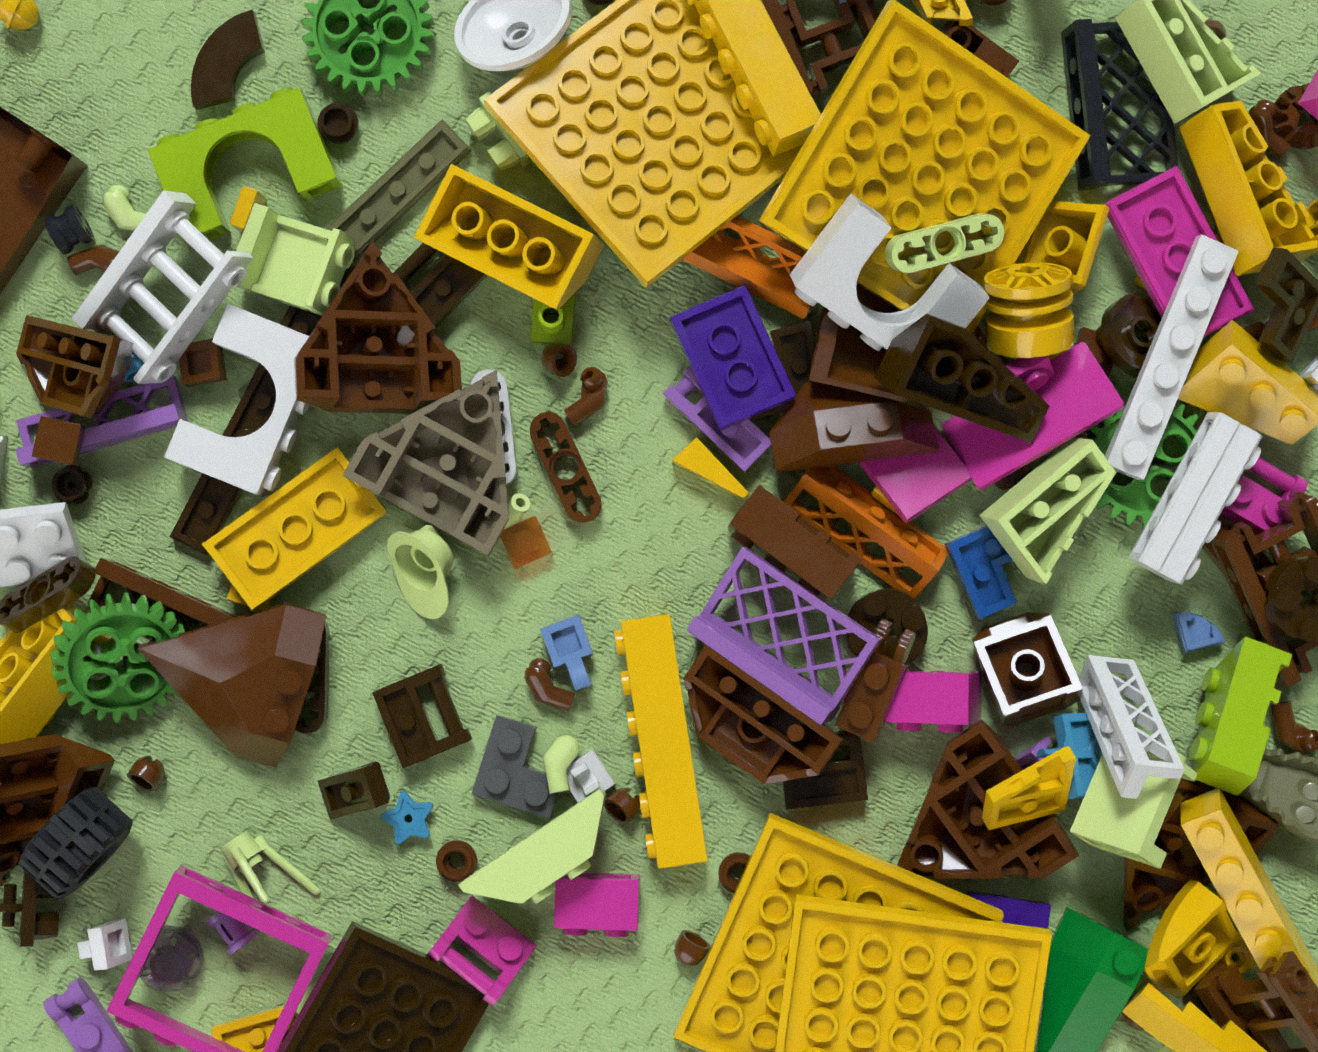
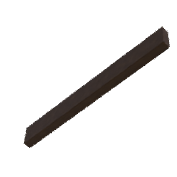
M351 264L345 270L340 283V289L356 267L355 265ZM289 306L280 325L310 336L322 316ZM261 363L258 365L222 436L242 437L260 429L270 418L275 407L276 389L270 373ZM202 473L169 537L209 556V553L202 544L224 528L243 489Z

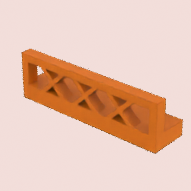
M738 215L682 259L737 287L746 285L749 293L802 319H805L811 305L804 302L794 293L796 287L790 276V273L807 251L793 242ZM731 228L737 231L742 239L734 240L726 236L723 229ZM768 246L774 249L779 257L771 258L763 254L760 247Z
M834 465L808 468L783 502L797 511L803 519L819 531L821 529L831 536V540L847 553L851 554L853 552L861 558L860 564L890 586L916 598L939 572L948 555L946 547L911 521L905 524L899 515L871 496L872 493ZM804 489L818 499L820 509H809L796 500V498ZM832 518H844L851 523L853 533H841L834 528ZM865 542H877L884 548L886 557H874L866 550ZM909 566L922 576L912 585L899 575L898 567Z

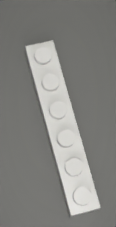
M1202 234L1195 237L1105 454L1106 459L1114 470L1136 480L1145 479L1235 262L1238 250Z

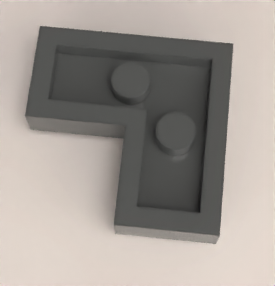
M497 714L471 794L550 819L558 793H549L546 772L524 766L536 726Z

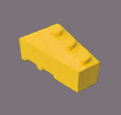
M1233 320L1198 349L1178 397L1179 400L1206 411L1223 413L1244 426L1291 445L1318 425V391L1284 362L1274 357L1260 342Z

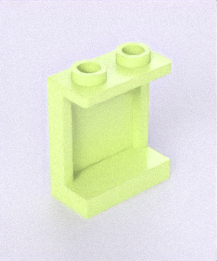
M254 203L236 250L238 252H248L253 257V260L246 268L245 278L237 287L244 291L323 316L340 291V283L345 270L353 262L356 241L342 230L336 228L332 231L278 215L269 207Z
M1150 751L1146 752L1149 760L1164 761ZM1177 753L1185 769L1181 778L1195 781L1198 773L1185 764L1186 757ZM1102 754L1070 832L1093 847L1161 869L1167 853L1154 845L1181 779L1147 776L1137 799L1121 797L1105 757Z

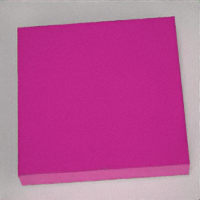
M935 426L938 452L858 462L905 524L972 480L968 473V468Z

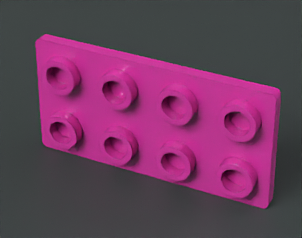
M1080 342L1050 361L1047 356L1017 358L1005 365L1050 405L1032 443L956 416L942 423V428L961 461L968 468V473L979 490H983L1121 411L1125 405L1086 343Z

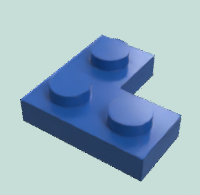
M987 525L945 543L976 619H982L1017 603L1001 566L1012 561V558Z

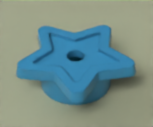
M406 791L400 792L397 806L381 814V819L394 827L395 842L397 844L403 843L411 835L423 838L430 837L431 834L426 818L433 808V803H418L413 801ZM406 815L412 816L411 822L405 821Z

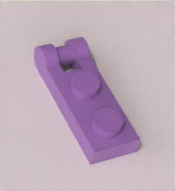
M689 365L682 372L684 377L675 387L670 385L662 393L663 396L739 469L745 472L771 445L770 439L749 419L719 431L704 396L695 406L686 399L695 388L702 393Z
M78 977L68 984L67 991L61 995L53 994L43 1002L46 1013L52 1020L57 1022L76 1052H133L89 984L83 978ZM75 1004H79L85 1012L78 1018L74 1016L70 1009Z

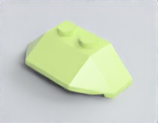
M602 787L464 879L458 886L465 893L520 904L532 898L535 904L540 902L556 890L553 882L565 874L572 880L591 867L587 859L595 853L606 792Z

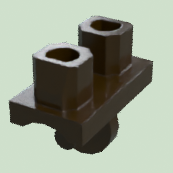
M25 871L22 899L16 898L17 884H4L3 898L0 899V912H2L1 926L13 927L15 925V912H21L20 947L34 946V940L58 937L59 913L36 912V899L54 898Z

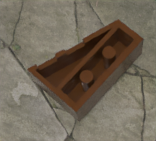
M760 484L728 524L734 530L730 537L737 543L748 549L755 546L767 555L764 558L766 561L784 573L785 571L789 572L799 580L798 583L824 600H832L862 561L853 552L849 554L831 540V536L821 529L820 531L803 519L797 511Z

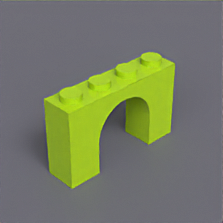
M291 87L279 89L273 92L267 101L257 105L254 103L240 105L233 109V115L220 120L211 118L201 121L194 126V131L181 136L179 134L167 135L156 142L157 146L147 149L163 190L186 193L197 204L189 214V222L209 241L231 233L214 191L213 175L220 157L229 148L240 142L258 140L277 147L284 157L299 195L305 201L343 187L324 139L319 132L308 100L300 88L294 90Z

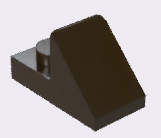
M377 761L317 781L330 820L389 803L390 794L380 764Z

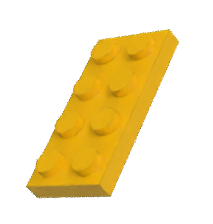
M338 447L202 544L253 612L387 515V511L370 490L343 476L349 461Z

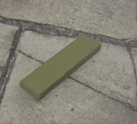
M442 119L334 220L326 230L332 231L334 228L342 230L356 241L353 259L355 262L368 249L372 241L375 243L445 177L451 164L456 166L471 152L470 147Z

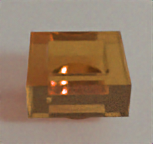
M536 515L504 529L500 535L514 569L523 567L553 553Z

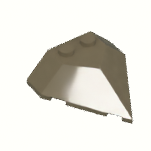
M497 370L485 375L481 380L462 390L458 389L404 417L400 422L387 429L364 438L343 476L489 556L509 520Z

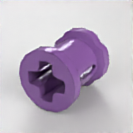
M221 912L206 922L209 927H215L228 944L227 952L230 956L261 933L258 929L252 928Z

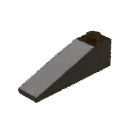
M928 313L891 340L874 377L895 395L1032 443L1050 407L992 352L975 339L967 329Z

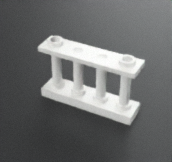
M162 191L72 317V320L82 329L106 330L109 328L118 338L134 343L132 352L144 362L133 378L138 384L162 383L173 375L177 367L176 362L230 289L237 286L245 278L246 268L253 260V257L248 252L226 251L223 254L189 222V214L197 204L186 193ZM176 233L214 268L201 287L166 254V246ZM152 265L157 267L190 299V302L178 318L143 286V278ZM129 297H132L167 331L155 349L120 317V310Z

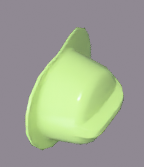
M426 525L410 534L406 532L393 533L388 538L387 550L404 599L419 615L429 619L440 618L447 612L449 605V594L445 579L452 568L454 559L450 547L439 536L436 527L433 525Z

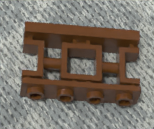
M761 0L812 97L827 93L828 85L823 73L852 63L862 46L861 44L842 51L836 34L853 27L855 20L851 10L864 40L872 29L874 21L878 18L873 0H846V2L841 4L839 0H833L839 18L806 30L794 0H781L783 6H780L778 0ZM791 33H794L799 48L821 40L827 57L810 64L808 71L812 78L811 82Z
M1298 491L1290 494L1289 500L1283 499L1277 502L1284 522L1256 536L1250 525L1238 522L1233 525L1234 528L1231 530L1219 529L1217 535L1211 541L1252 638L1292 654L1289 667H1284L1278 673L1276 679L1278 683L1286 687L1301 681L1300 673L1307 674L1313 671L1306 652L1318 646V640L1310 642L1294 638L1286 643L1283 635L1270 624L1264 610V603L1268 604L1269 590L1265 589L1267 580L1280 563L1288 558L1297 556L1318 558V499ZM1303 530L1310 548L1304 546L1290 553L1284 540ZM1269 548L1274 562L1255 571L1247 552L1255 555ZM1312 595L1303 599L1300 603V606H1308L1311 602Z
M1293 951L1284 952L1278 961L1275 957L1268 958L1258 972L1261 979L1245 981L1235 964L1227 966L1225 962L1216 963L1203 976L1194 989L1220 1028L1231 1020L1267 1052H1318V987ZM1282 997L1286 1005L1280 1006L1276 998ZM1257 1001L1262 1009L1257 1010L1252 1002ZM1293 1026L1306 1047L1291 1049L1277 1028Z

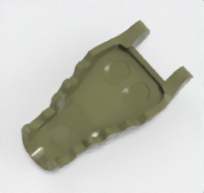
M1265 747L1257 778L1240 794L1255 803L1290 834L1307 843L1318 845V759L1302 756L1299 752L1284 754L1282 749L1271 750Z

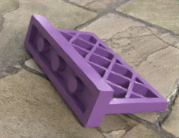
M747 547L740 549L700 616H695L686 630L820 725L833 720L841 708L839 706L881 641L878 636ZM746 561L759 568L762 586L742 590L739 572ZM768 575L778 582L770 584ZM733 583L734 591L727 593ZM785 586L793 592L796 609L776 613L771 588ZM763 590L768 614L748 618L743 594ZM736 596L740 620L726 622L714 612L723 598ZM802 598L812 605L803 607ZM819 609L825 613L830 632L809 636L804 611ZM797 613L802 638L782 641L777 617ZM769 619L774 643L761 646L753 640L749 623ZM836 621L847 629L837 630ZM742 625L743 633L734 626ZM853 632L867 642L858 657L843 659L839 635ZM831 637L836 661L815 665L811 640ZM803 642L808 667L794 669L786 663L783 646ZM775 648L777 656L769 652L767 649ZM854 663L848 673H846L845 664ZM837 666L841 684L833 696L820 687L817 674L818 669ZM809 671L810 679L801 673Z

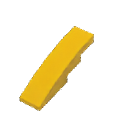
M1150 983L1145 985L1131 998L1122 1010L1125 1015L1155 1039L1175 1052H1267L1231 1020L1220 1028L1190 1001L1183 1008L1179 1009Z

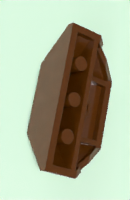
M26 315L16 355L20 363L25 365L28 379L40 403L92 418L123 384L125 374L131 365V352L134 343L117 337Z
M816 381L803 384L795 399L790 402L769 432L775 473L938 452L932 414L923 404L909 399L907 402H901Z
M708 645L704 646L683 678L685 688L688 691L697 737L764 785L820 775L843 741L828 725L818 724Z

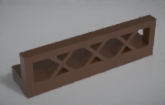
M100 558L95 568L96 574L100 575V578L89 600H94L100 607L105 606V601L102 598L110 581L126 587L131 603L136 604L140 598H137L136 592L145 595L147 600L153 599L157 602H162L166 613L173 611V609L179 611L180 613L175 614L176 620L188 615L199 620L202 627L239 617L113 559Z

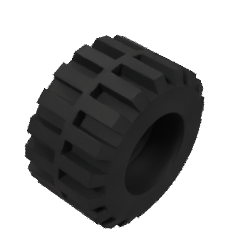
M97 787L87 789L66 803L37 832L24 849L19 866L56 900L69 896L90 879L115 853L130 833L133 820Z

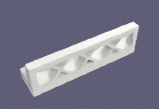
M1088 655L1079 676L1083 687L1080 700L1120 796L1137 799L1147 776L1181 779L1185 770L1135 661ZM1112 673L1125 674L1127 681L1125 682ZM1124 695L1128 699L1137 703L1140 707L1136 708L1135 706L1126 702L1122 699V696ZM1136 722L1145 729L1149 730L1152 733V735L1149 736L1148 734L1134 727V723ZM1150 751L1164 761L1149 760L1146 752Z

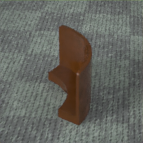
M857 284V298L867 308L882 313L900 311ZM823 306L809 380L907 402L908 399L893 394L874 378L887 349L882 347L880 351H877L870 347L860 338L861 331L852 325L847 329L839 326L827 315L830 310Z

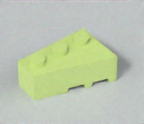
M1137 0L1115 16L1174 124L1261 74L1253 64L1247 67L1231 51L1234 45L1226 37L1220 40L1204 23L1208 18L1190 0Z
M1074 437L1064 443L979 516L1025 577L1046 585L1053 574L1050 571L1064 550L1068 551L1074 541L1072 536L1084 517H1089L1115 476L1116 471L1093 440Z

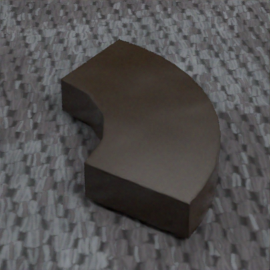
M253 9L240 13L224 22L203 44L197 55L191 77V99L196 110L235 101V83L240 70L251 58L265 52L256 14Z

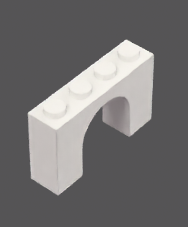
M851 193L790 273L796 287L794 293L800 299L813 307L817 302L830 310L827 315L835 323L845 329L852 325L862 332L860 338L877 351H880L882 347L888 349L893 338L927 313L966 328L990 298L980 284L948 263L924 295L909 308L893 313H882L864 306L857 298L856 286L858 275L865 262L890 231L891 226L884 216Z
M227 304L212 342L231 352L259 362L268 370L276 389L274 410L268 421L260 429L242 437L222 436L180 419L164 458L256 495L265 497L268 490L273 491L281 476L282 469L277 466L283 452L289 453L296 440L297 430L293 428L298 415H304L310 406L296 400L294 358L309 336Z

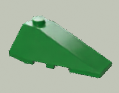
M1066 907L1051 939L1036 1052H1097L1134 992L1144 971L1149 948L1114 929Z

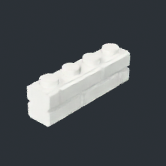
M1207 412L1128 559L1173 583L1182 585L1184 579H1191L1199 568L1201 560L1197 555L1203 544L1211 542L1220 529L1221 522L1217 520L1224 506H1230L1239 495L1241 485L1237 482L1244 469H1250L1258 460L1261 453V448L1258 447V444L1263 436L1223 413Z

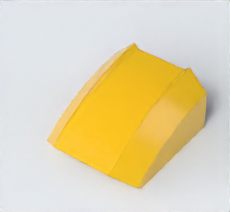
M1190 879L1165 910L1150 943L1144 968L1153 986L1158 991L1178 997L1185 996L1241 939L1239 932L1234 928L1226 912L1227 907L1224 901L1199 881Z

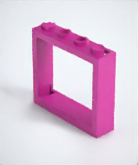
M181 865L173 873L106 1012L115 1015V1021L127 1028L137 1029L141 1027L154 1033V1039L167 1046L175 1047L178 1044L192 1052H245L129 999L179 894H182L310 953L262 1051L277 1052L333 935L267 904H262L250 896Z

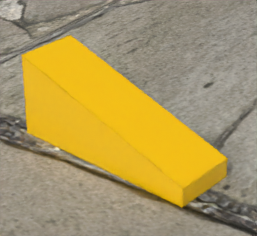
M697 437L672 460L675 464L742 500L749 494Z

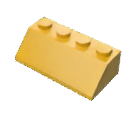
M453 164L450 165L414 236L416 240L557 311L586 282L605 245L593 233Z
M72 603L19 633L8 630L1 639L0 744L36 738L42 728L52 721L56 710L67 697L66 694L68 692H58L57 681L59 679H53L51 667L56 664L52 663L50 652L57 649L54 643V636L65 635L62 622L77 623L74 615V610L77 607ZM99 635L92 641L103 643L108 641L109 638L107 635Z

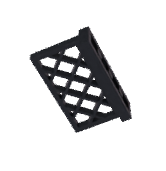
M1078 19L1061 32L1070 120L1073 124L1091 135L1075 161L1078 191L1094 190L1100 186L1142 184L1160 175L1163 172H1155L1143 162L1153 148L1164 157L1166 171L1175 166L1179 168L1174 122L1156 90L1150 96L1134 82L1143 70V67L1127 38L1121 34L1123 31L1118 22L1092 23V19ZM1095 34H1107L1118 44V47L1109 58L1096 48ZM1122 50H1125L1139 63L1130 77L1113 63ZM1106 70L1123 84L1113 98L1101 88L1100 77ZM1127 89L1144 103L1134 117L1117 103ZM1148 108L1160 117L1161 128L1156 135H1153L1139 122V119ZM1110 110L1127 124L1117 138L1105 128L1104 118ZM1132 129L1148 142V145L1139 156H1136L1122 143ZM1115 150L1132 164L1125 174L1111 175L1109 157ZM1136 169H1138L1141 172L1138 174H1133Z

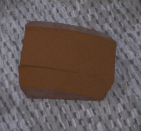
M1027 612L983 627L972 639L983 676L1003 726H1018L1026 721L1058 710H1064L1081 699L1083 687L1049 613Z

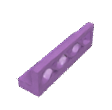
M172 375L162 383L141 384L115 392L105 402L100 414L96 412L93 415L97 419L91 428L85 429L79 455L177 427L180 419L189 422L177 378ZM168 388L172 400L171 405L154 410L146 407L154 391ZM143 395L139 403L131 399L133 397ZM125 400L136 406L130 417L116 421L107 418L116 402ZM57 408L16 420L23 443L22 448L15 449L19 465L35 468L55 462L32 457L34 439L30 427L39 425L41 416L53 419L65 417L63 421L72 422L76 414Z

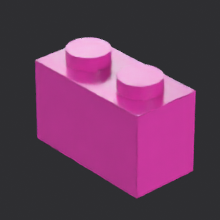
M581 873L572 880L565 874L555 881L554 928L563 929V934L584 936L588 934V929L605 930L604 935L626 937L629 936V930H638L639 874Z

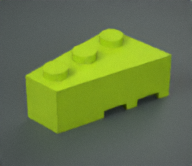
M1245 636L1215 669L1212 667L1208 669L1201 687L1206 692L1205 699L1199 707L1195 718V724L1199 726V732L1189 751V760L1193 761L1192 769L1198 773L1195 780L1238 796L1257 778L1271 728L1264 726L1269 703L1276 705L1279 702L1282 691L1274 688L1278 673L1284 667H1289L1292 654Z

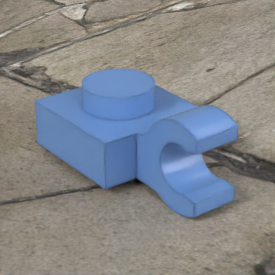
M580 615L541 628L540 630L554 668L566 664L574 688L577 691L591 686L592 682L582 658L594 653Z

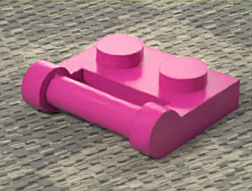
M1260 457L1248 470L1282 489L1281 496L1275 495L1241 475L1237 482L1241 485L1239 495L1230 506H1224L1220 513L1236 523L1242 522L1250 525L1253 533L1256 535L1284 522L1277 502L1283 499L1289 500V495L1295 491L1305 493L1308 486L1307 480L1297 474L1290 476Z
M472 895L427 953V956L435 962L441 960L483 993L484 997L482 999L493 1006L537 946ZM453 940H457L498 972L500 975L495 981L450 947Z

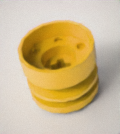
M1019 263L996 268L983 277L985 292L990 297L985 306L988 310L992 311L985 319L988 350L997 355L1007 357L1033 358L1060 353L1073 345L1075 342L1074 315L1071 310L1065 308L1073 301V293L1070 289L1073 285V274L1069 268L1052 263Z

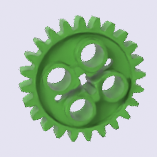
M318 0V4L306 3L305 8L313 18L301 19V23L305 29L312 32L303 35L302 40L305 45L314 46L306 54L310 61L320 60L315 69L320 75L329 72L327 80L330 85L335 86L342 80V88L347 94L351 92L355 85H357L361 97L366 96L369 87H374L378 96L381 97L383 85L389 84L397 92V79L401 77L408 83L413 82L408 70L413 68L423 71L424 68L418 57L431 56L430 49L423 44V42L435 40L433 31L426 29V27L434 24L432 14L424 13L430 8L427 0H380L379 4L371 9L361 6L363 0ZM391 7L397 8L395 12L388 13ZM341 20L349 22V27L344 33L335 35L330 32L335 22ZM368 25L370 28H374L375 32L369 35L367 32H363L362 28ZM401 25L407 28L405 35L400 39L392 40L387 37L388 31L394 26ZM348 47L347 52L340 53L341 48ZM364 51L374 52L375 58L370 64L365 66L356 64L360 53Z
M1180 404L1172 411L1152 459L1154 463L1178 467L1198 430H1195L1193 425L1198 415H1192L1187 419L1183 418L1184 404ZM1124 409L1115 413L1113 418L1108 417L1101 422L1103 428L1093 426L1089 430V433L1095 438V444L1104 456ZM1169 438L1179 440L1184 447L1183 456L1179 458L1168 457L1162 449L1163 441ZM1152 466L1144 480L1132 478L1131 483L1126 486H1118L1111 480L1096 507L1101 509L1108 504L1111 505L1113 508L1110 513V519L1112 520L1120 512L1126 514V526H1130L1135 517H1140L1141 525L1144 529L1161 497L1154 495L1151 491V480L1156 477H1164L1170 482L1174 473L1162 467Z
M124 593L121 603H115L112 596L107 594L105 606L100 607L94 600H89L91 612L86 614L76 608L74 615L77 623L62 622L65 635L54 636V643L57 649L50 652L51 661L53 664H56L51 667L53 679H59L57 681L58 692H68L66 696L70 706L80 702L81 714L85 715L95 708L97 720L101 721L107 712H112L114 722L118 723L122 712H128L130 718L135 721L138 709L143 708L146 713L152 715V703L156 701L166 706L168 703L165 693L178 694L138 650V646L144 644L136 643L138 638L146 635L154 637L148 643H159L179 637V634L185 633L183 624H176L177 620L173 611L163 615L162 602L158 601L148 608V601L145 595H142L137 603L133 604L128 593ZM99 635L111 636L108 641L103 643L92 641ZM95 673L107 674L101 680L89 679ZM141 673L150 674L144 680L136 681L132 679Z

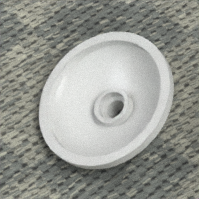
M470 0L460 13L455 25L454 39L456 47L466 62L482 70L510 71L528 66L548 54L565 34L572 17L571 0Z

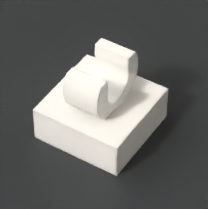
M594 749L573 761L567 768L570 791L578 803L602 787L605 791L615 784V781Z
M126 919L112 920L87 929L89 940L77 942L79 958L92 957L94 971L109 969L132 959Z

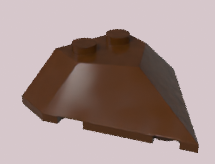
M373 241L294 358L296 400L328 412L411 414L458 389L462 390L460 360L452 349L448 350L434 331L436 327L397 274L393 275L381 258L382 253Z
M283 603L247 617L245 615L179 634V637L159 643L151 642L138 646V650L236 758L276 768L291 743L316 667L326 614Z
M981 719L947 742L897 866L920 876H934V879H999L1002 876L1046 878L1077 858L1079 853L1055 814L988 830L982 819L986 791L1024 769L1004 741Z
M56 734L0 744V887L7 882L4 874L19 864L22 853L28 843L54 814L72 798L87 789L97 787L100 791L103 790L115 761L110 754Z
M1181 778L1154 845L1167 853L1161 869L1124 857V928L1127 932L1141 924L1138 919L1144 914L1150 913L1158 907L1162 911L1166 910L1176 894L1190 879L1199 881L1205 887L1212 883L1181 827L1180 803L1217 789L1216 787L1198 780L1190 781ZM1221 790L1255 854L1258 856L1278 829V823L1241 796Z

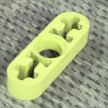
M974 214L899 234L887 243L885 259L893 270L913 273L991 252L1002 243L1004 226L1000 219L994 215ZM981 224L982 226L990 227V234H987L984 240H966L964 233L970 234L981 230ZM943 231H948L954 239L953 249L946 255L939 254L935 247V240ZM903 243H905L906 247H924L925 253L910 255L908 257V264L906 260L898 259V253L904 250Z

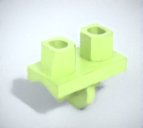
M487 92L479 98L481 106L466 119L467 125L479 141L494 130H498L504 140L487 150L500 172L513 167L519 162L524 168L533 161L484 107V99L491 95L490 92Z

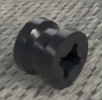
M75 204L66 207L64 213L58 217L50 215L43 220L51 239L64 255L72 252L74 246L78 243L88 244L95 239L87 220Z

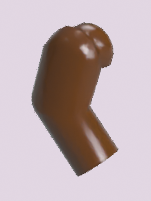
M1260 100L1256 106L1251 107L1249 115L1268 145L1265 152L1278 161L1288 150L1290 144L1273 132L1272 117L1277 114L1276 105L1270 100Z
M96 245L68 256L67 260L75 275L94 268L106 271L119 251L105 245Z
M588 367L582 371L580 376L582 381L581 399L564 409V412L574 426H577L602 409L606 403L608 381L606 375L597 367Z
M541 658L533 659L529 667L525 669L524 679L534 699L540 703L569 712L575 693L553 685L549 676L551 665L548 661Z
M1291 701L1278 702L1276 705L1270 704L1277 739L1283 745L1301 754L1317 752L1318 731L1315 729L1309 730L1295 722Z

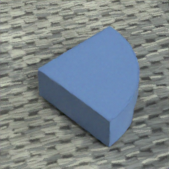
M1190 612L1171 613L1182 653L1225 643L1220 630L1206 618Z

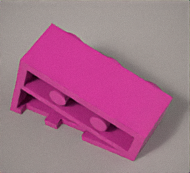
M905 671L885 722L897 723V730L922 731L923 723L938 724L939 732H963V725H970L981 720L982 672ZM849 691L847 692V694H846L845 697H844V702H845V700H846V697H847Z

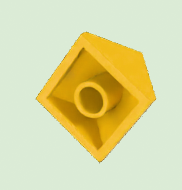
M1051 201L1021 251L1018 264L1029 262L1052 263L1069 268L1073 274V285L1070 289L1073 295L1086 286L1109 207L1099 204Z

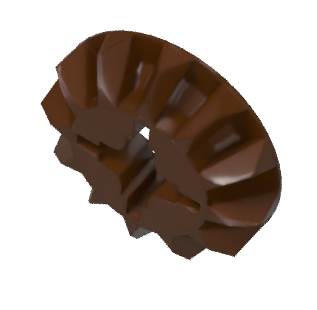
M1309 83L1290 87L1274 103L1277 107V114L1272 117L1273 130L1288 142L1290 147L1296 149H1311L1318 146V120L1314 116L1310 115L1314 123L1308 121L1298 129L1296 128L1301 116L1296 110L1304 109L1298 102Z

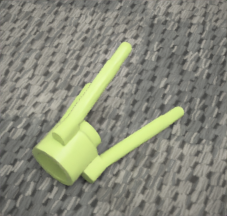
M245 831L220 850L227 859L224 862L232 872L241 893L254 898L246 882L247 879L262 904H268L269 897L252 870L263 861L260 856L261 852L314 895L320 894V889L271 848L262 835L253 839L250 833Z

